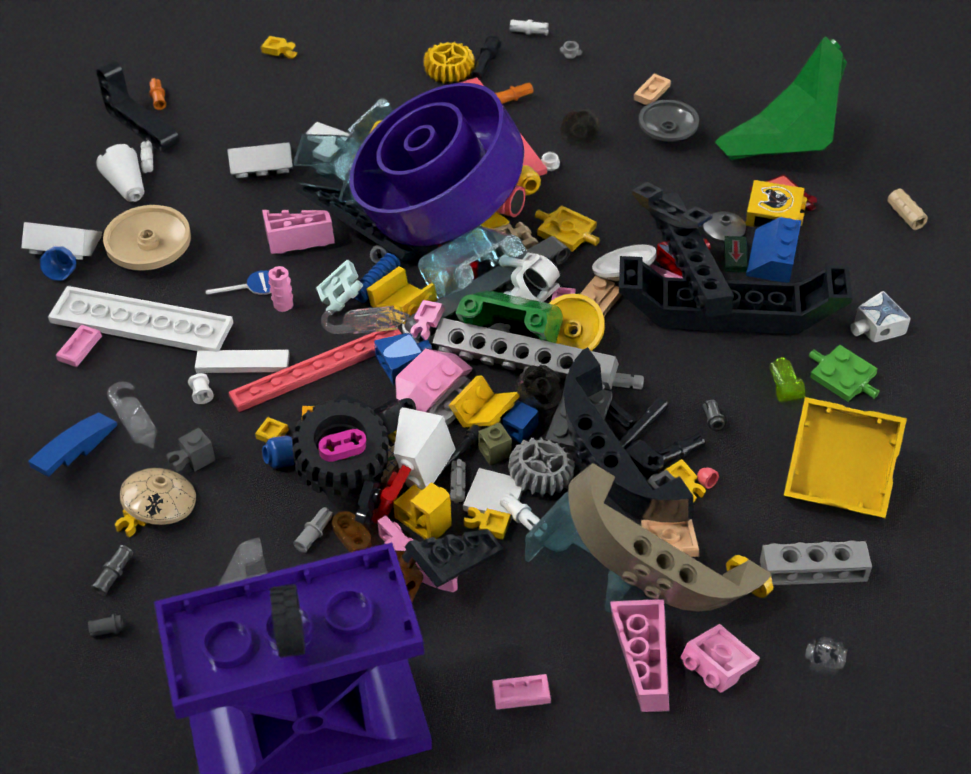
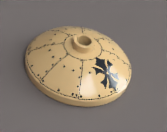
M149 468L130 475L123 482L120 490V501L123 508L132 517L146 523L162 525L175 523L187 517L194 509L196 493L192 484L182 475L168 469Z

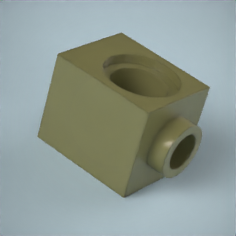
M500 422L479 431V450L490 466L510 457L512 439Z

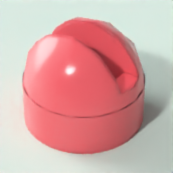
M709 467L702 468L697 473V480L702 486L710 489L717 483L719 473Z

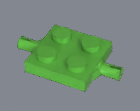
M841 345L837 346L826 356L815 349L810 352L809 358L819 363L811 372L810 378L847 402L861 392H865L873 399L878 396L879 390L869 385V381L877 374L878 368Z

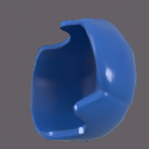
M53 246L40 258V269L51 280L62 281L76 268L75 256L64 246Z

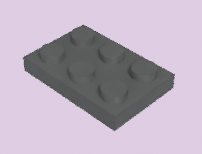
M601 390L588 398L602 418L605 419L613 396L611 391ZM563 391L545 441L551 439L554 444L560 442L561 448L567 447L568 450L576 451L568 431Z

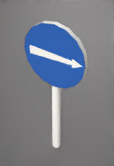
M269 271L254 272L248 277L247 284L207 290L206 294L245 288L259 295L270 294Z

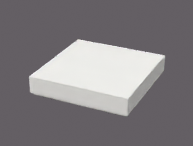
M479 468L463 504V510L468 512L469 507H475L480 513L485 514L486 509L489 508L511 514L500 505V500L502 498L504 501L509 502L503 497L506 493H511L517 500H520L523 493L522 485L516 486L515 479H511L509 475Z

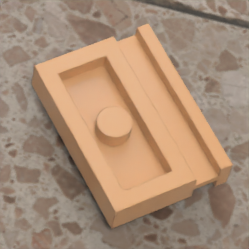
M597 275L580 293L594 300L604 316L622 295L619 293V287L615 286L614 282L600 278Z

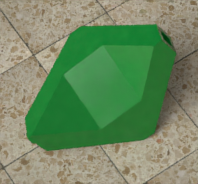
M825 36L793 83L760 114L720 136L715 141L717 146L731 160L756 155L824 151L833 142L839 85L847 64L843 53L839 50L841 46L834 39L830 41Z

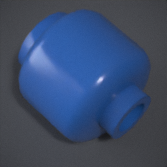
M286 435L268 439L266 445L262 447L264 462L273 469L293 466L292 438Z

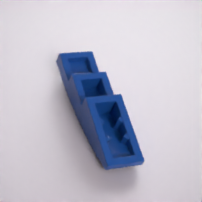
M101 413L94 414L62 432L36 453L28 463L31 468L49 477L61 464L68 467L80 454L87 456L118 424Z

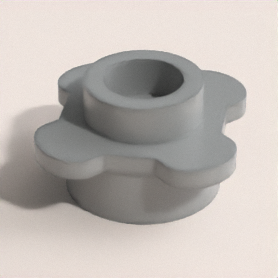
M568 41L560 48V52L564 53L567 59L575 58L576 55L580 56L582 54V51L578 49V43L574 41Z

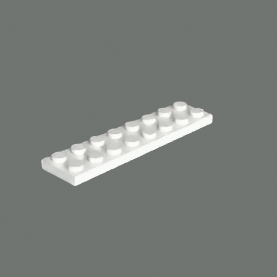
M70 286L66 287L48 316L50 323L74 328L84 325L105 334L194 351L217 352V350H220L233 325V318L231 316Z

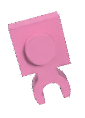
M426 300L422 301L414 317L416 324L410 331L414 338L418 336L419 332H421L424 340L429 338L430 327H437L445 311L443 304Z

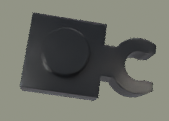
M378 480L364 481L358 501L360 508L355 516L356 522L365 524V522L371 523L373 508L377 507L381 501L380 496L383 491L384 482Z

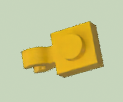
M269 36L261 46L262 53L279 56L283 53L290 59L297 55V52L291 51L295 44L292 42L287 43L286 39Z

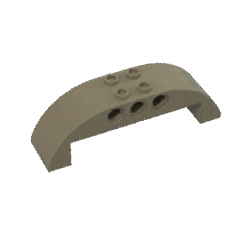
M594 463L570 481L568 490L570 512L575 528L583 543L605 567L620 576L625 583L635 585L643 590L648 597L658 600L664 599V603L682 610L708 611L723 607L762 586L770 578V572L751 560L740 564L721 576L604 504V501L615 476Z

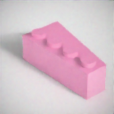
M664 599L610 602L613 622L641 712L669 711Z

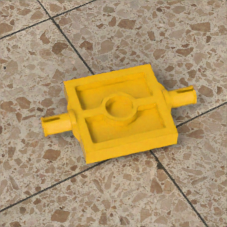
M562 205L550 214L540 209L535 213V218L544 221L537 229V235L545 239L554 236L572 252L585 241L594 246H597L600 241L599 237L591 234L596 229V221Z

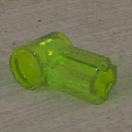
M785 357L777 358L776 361L770 364V371L776 383V395L779 402L804 399L805 386L801 378L797 379L789 360H786Z

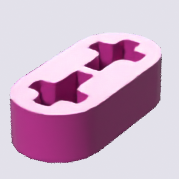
M351 429L326 436L319 442V455L328 462L359 455L366 448V435L361 430ZM355 439L356 442H359V444L354 445V443L351 442V440ZM331 446L334 451L330 452L326 447Z

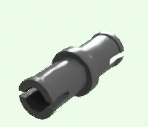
M120 545L111 560L105 562L102 567V573L91 588L99 595L105 596L116 578L122 576V570L130 557L133 556V551L127 546Z

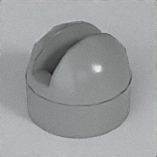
M380 245L374 246L371 249L370 258L374 263L379 262L381 259H378L377 249H380L382 257L387 253V250Z

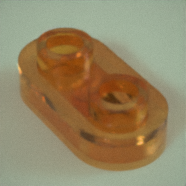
M342 511L333 517V531L350 552L371 548L372 542L369 531L363 524L355 521V515L352 512Z

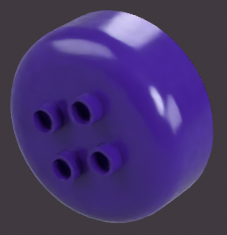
M454 83L426 91L396 108L367 136L359 148L350 170L351 193L375 226L391 240L411 246H432L446 243L480 226L509 198L522 172L524 161L523 140L517 126L502 102L489 88L474 83Z

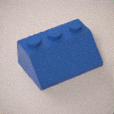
M779 217L755 230L746 276L790 283L801 225L800 220Z

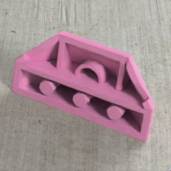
M425 349L396 376V398L399 400L411 398L416 404L417 411L429 413L430 408L462 376L466 377L473 368L456 354Z

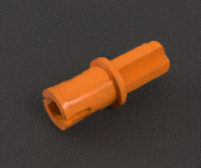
M152 78V81L149 83L151 89L150 97L153 99L154 108L162 110L166 107L164 99L165 90L162 88L159 79Z
M528 82L517 87L511 86L510 89L495 94L502 104L512 100L518 101V98L532 94L533 86Z

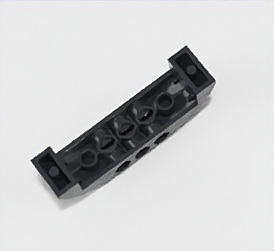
M588 347L583 349L571 365L564 387L568 431L576 448L575 454L581 464L585 463L587 467L594 463L615 476L607 495L619 507L629 513L657 522H684L693 519V494L681 477L678 476L652 490L588 398L603 390L601 366Z

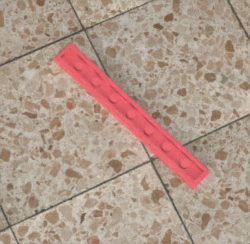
M392 324L229 391V396L238 412H242L375 356V340L402 333L395 324Z

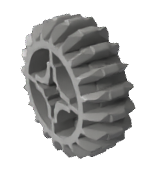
M531 437L529 442L523 440L520 445H516L514 451L510 454L508 468L511 479H515L516 486L522 485L523 491L529 489L532 495L535 492H539L541 496L544 493L552 496L555 491L561 493L562 489L567 488L574 476L575 461H573L572 454L568 453L567 447L561 448L560 442L554 444L551 439L544 441L542 437L539 440Z

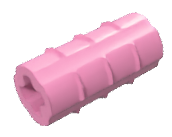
M277 266L268 273L269 285L271 287L270 292L272 293L271 300L277 311L285 312L293 307L291 279L285 267Z

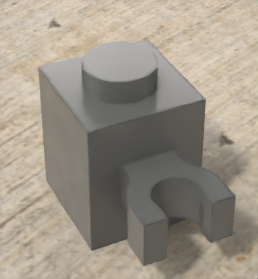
M200 428L178 438L181 450L173 451L166 455L170 464L173 463L176 472L182 470L187 463L196 472L215 461L212 443Z

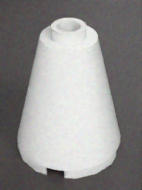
M117 144L107 148V153L103 156L100 154L96 164L99 172L125 200L133 202L140 200L144 194V187L135 150L129 148L126 144Z

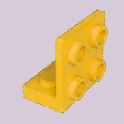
M481 375L476 376L448 406L462 427H471L473 424L490 427L501 420L500 417L515 405L514 402L520 395L518 392L494 394Z

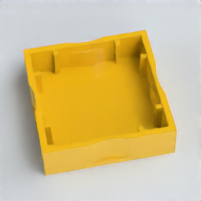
M805 397L784 496L886 518L893 485L895 462L900 453L907 418L847 408L840 404Z

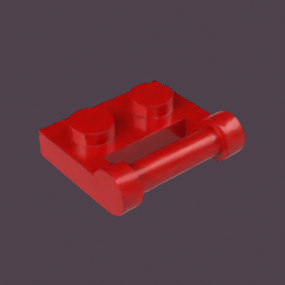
M402 465L398 473L393 471L386 488L381 493L380 504L373 511L372 521L375 524H378V520L384 516L388 517L394 506L393 503L400 495L410 474L411 468Z

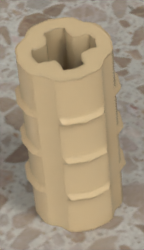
M903 189L894 190L888 196L887 202L913 230H917L926 224L928 216Z

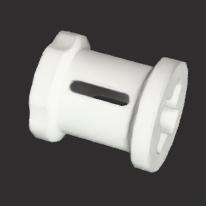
M198 373L189 378L188 384L193 390V401L197 404L210 402L214 395L208 386L209 378L207 375Z

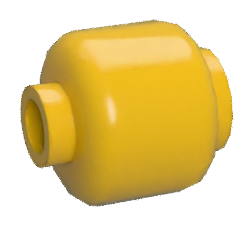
M523 165L517 186L525 188L526 196L538 190L541 179L532 167Z

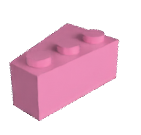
M262 210L271 254H282L287 251L304 250L310 247L326 246L335 243L332 221L329 212L326 210H302L301 214H289V210H282V214H269V210Z

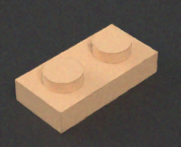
M653 74L634 93V100L644 105L657 101L670 87L671 80Z

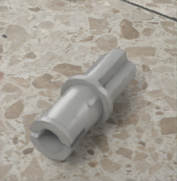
M326 507L322 508L311 522L305 524V529L293 542L294 546L299 551L306 553L317 537L322 536V530L333 517V513Z

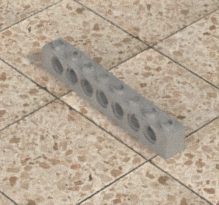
M445 318L440 319L432 342L438 351L457 354L465 360L471 361L475 358L487 365L501 364L503 368L508 370L523 369L527 374L537 375V373H540L556 381L560 378L566 379L569 369H563V365L566 362H574L583 350ZM464 337L462 343L455 344L458 338ZM486 342L483 348L476 349L479 343ZM507 347L503 354H498L500 348ZM591 351L601 366L603 390L604 388L611 390L619 365L616 356ZM529 352L526 358L519 359L521 353ZM544 357H551L547 364H541Z

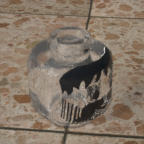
M818 636L813 644L808 643L805 659L810 660L812 670L834 675L839 669L843 670L847 649L843 648V644L839 640Z

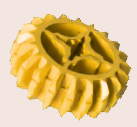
M447 41V43L443 44L440 42L439 45H433V48H428L423 64L426 75H429L430 79H435L436 82L442 81L443 83H452L454 81L459 83L460 79L465 80L466 77H470L474 69L475 58L468 46H463L462 43L456 44V42L449 43Z

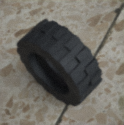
M296 584L270 588L273 626L279 658L305 654L303 625Z

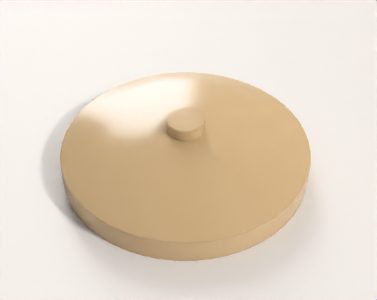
M161 205L139 206L121 213L109 223L103 236V243L108 257L117 265L132 270H151L168 265L177 260L187 250L191 241V231L185 216L173 208Z

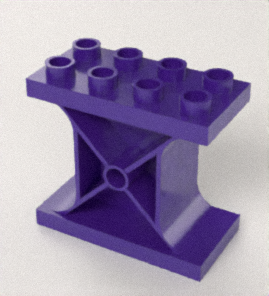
M393 543L154 601L173 708L177 719L189 716L200 774H343L432 749L431 735L408 662V658L424 655V643ZM296 584L303 625L305 654L279 658L273 626L270 588Z

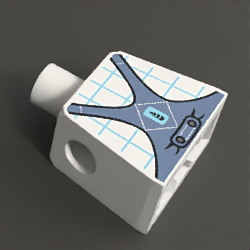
M882 291L858 307L855 322L851 324L850 328L855 336L864 333L872 342H879L906 334L910 317Z

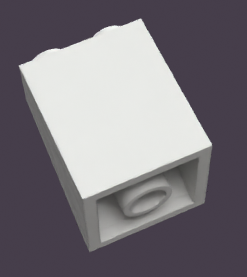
M402 407L399 413L394 456L399 468L402 465L411 468L405 482L407 487L410 488L415 485L422 490L431 482H435L456 449L443 416Z

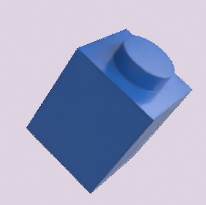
M518 401L503 418V427L511 439L519 443L527 440L538 427L539 411L531 405Z

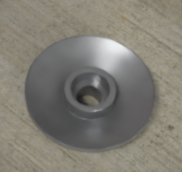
M731 212L713 213V218L703 225L705 233L710 238L720 242L739 240L746 232L744 220Z

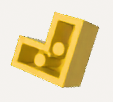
M432 482L422 490L415 485L411 486L393 503L395 518L424 539L432 537L438 539L452 526L450 495L444 488H439Z

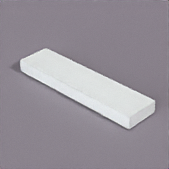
M289 350L197 351L195 371L196 373L278 372L288 368Z

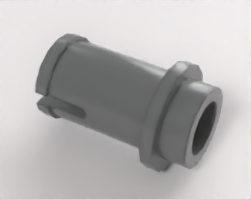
M706 401L708 407L704 403L703 410L707 416L708 427L712 430L722 429L726 419L721 414L717 401Z
M112 614V617L88 621L91 638L113 632L119 634V631H124L122 616Z

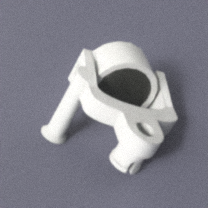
M527 253L523 259L510 258L508 255L501 256L499 262L503 268L507 266L516 267L511 274L514 289L503 294L544 302L560 287L558 283H554L560 277L559 271L546 257L534 253ZM523 274L534 286L541 289L537 297L527 288Z

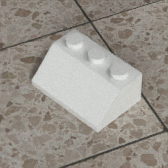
M290 143L228 149L231 175H236V178H247L250 173H256V176L269 175L268 171H277V174L289 173V169H293Z
M24 222L21 248L29 249V253L43 254V251H47L53 246H64L73 253L76 259L83 260V256H91L102 236V232Z

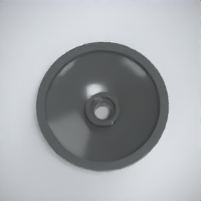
M659 100L646 105L641 110L639 125L643 132L653 139L663 142H677L692 136L697 131L699 116L691 106L683 102Z

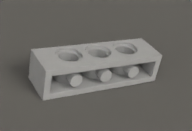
M866 541L772 543L763 545L760 556L761 567L771 573L770 577L772 578L773 585L868 582L872 569Z

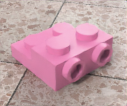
M720 624L687 642L680 657L687 669L695 670L703 677L708 687L716 688L720 693L736 684L740 676L755 667L760 657Z

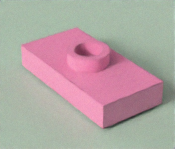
M80 325L56 354L57 360L77 367L102 337L101 331Z
M547 674L492 681L496 710L551 703Z

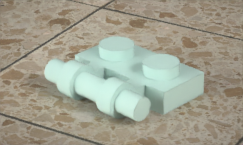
M349 260L342 263L316 287L321 301L329 305L326 311L330 315L344 308V304L350 298H355L359 294L358 291L363 287L359 280L355 281L358 278V274L353 263Z

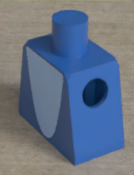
M410 333L374 341L375 356L393 385L396 384V376L425 349L432 350L429 340L416 343Z

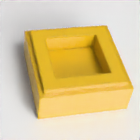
M267 417L255 433L256 439L267 442L270 438L285 436L289 428L287 424Z

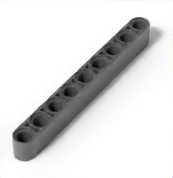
M551 236L514 258L523 259L527 253L539 254L549 259L557 267L567 260L570 255V249L556 237ZM499 265L436 301V303H441L445 307L441 318L461 322L456 315L459 302L464 296L482 291L511 292L514 289L511 274L516 267L507 266L503 268ZM523 274L525 284L529 283L530 281ZM416 313L411 315L405 322L404 327L409 333L416 324L414 320ZM430 327L431 336L435 334L437 327ZM419 332L418 336L415 338L419 342H422L424 340L421 336V332Z

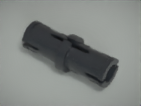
M698 433L686 440H677L672 446L657 451V453L664 458L665 466L679 458L685 459L688 457V454L704 448L705 441L703 437L700 438L701 435Z

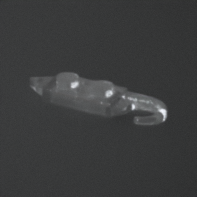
M394 306L350 310L345 314L343 325H331L327 318L334 311L328 310L323 313L321 324L326 331L332 334L397 330L398 326L406 321L410 315L394 309Z
M122 381L113 384L108 389L107 396L120 420L136 444L141 443L153 448L155 435L158 434L157 429L138 399L134 397L119 399L116 394L117 390L121 388L134 390V386L131 383Z

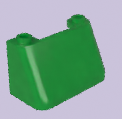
M482 291L464 296L459 302L456 315L461 322L481 327L493 326L495 317L525 323L526 328L533 332L535 337L553 343L557 341L563 321L562 312L556 305L494 291Z

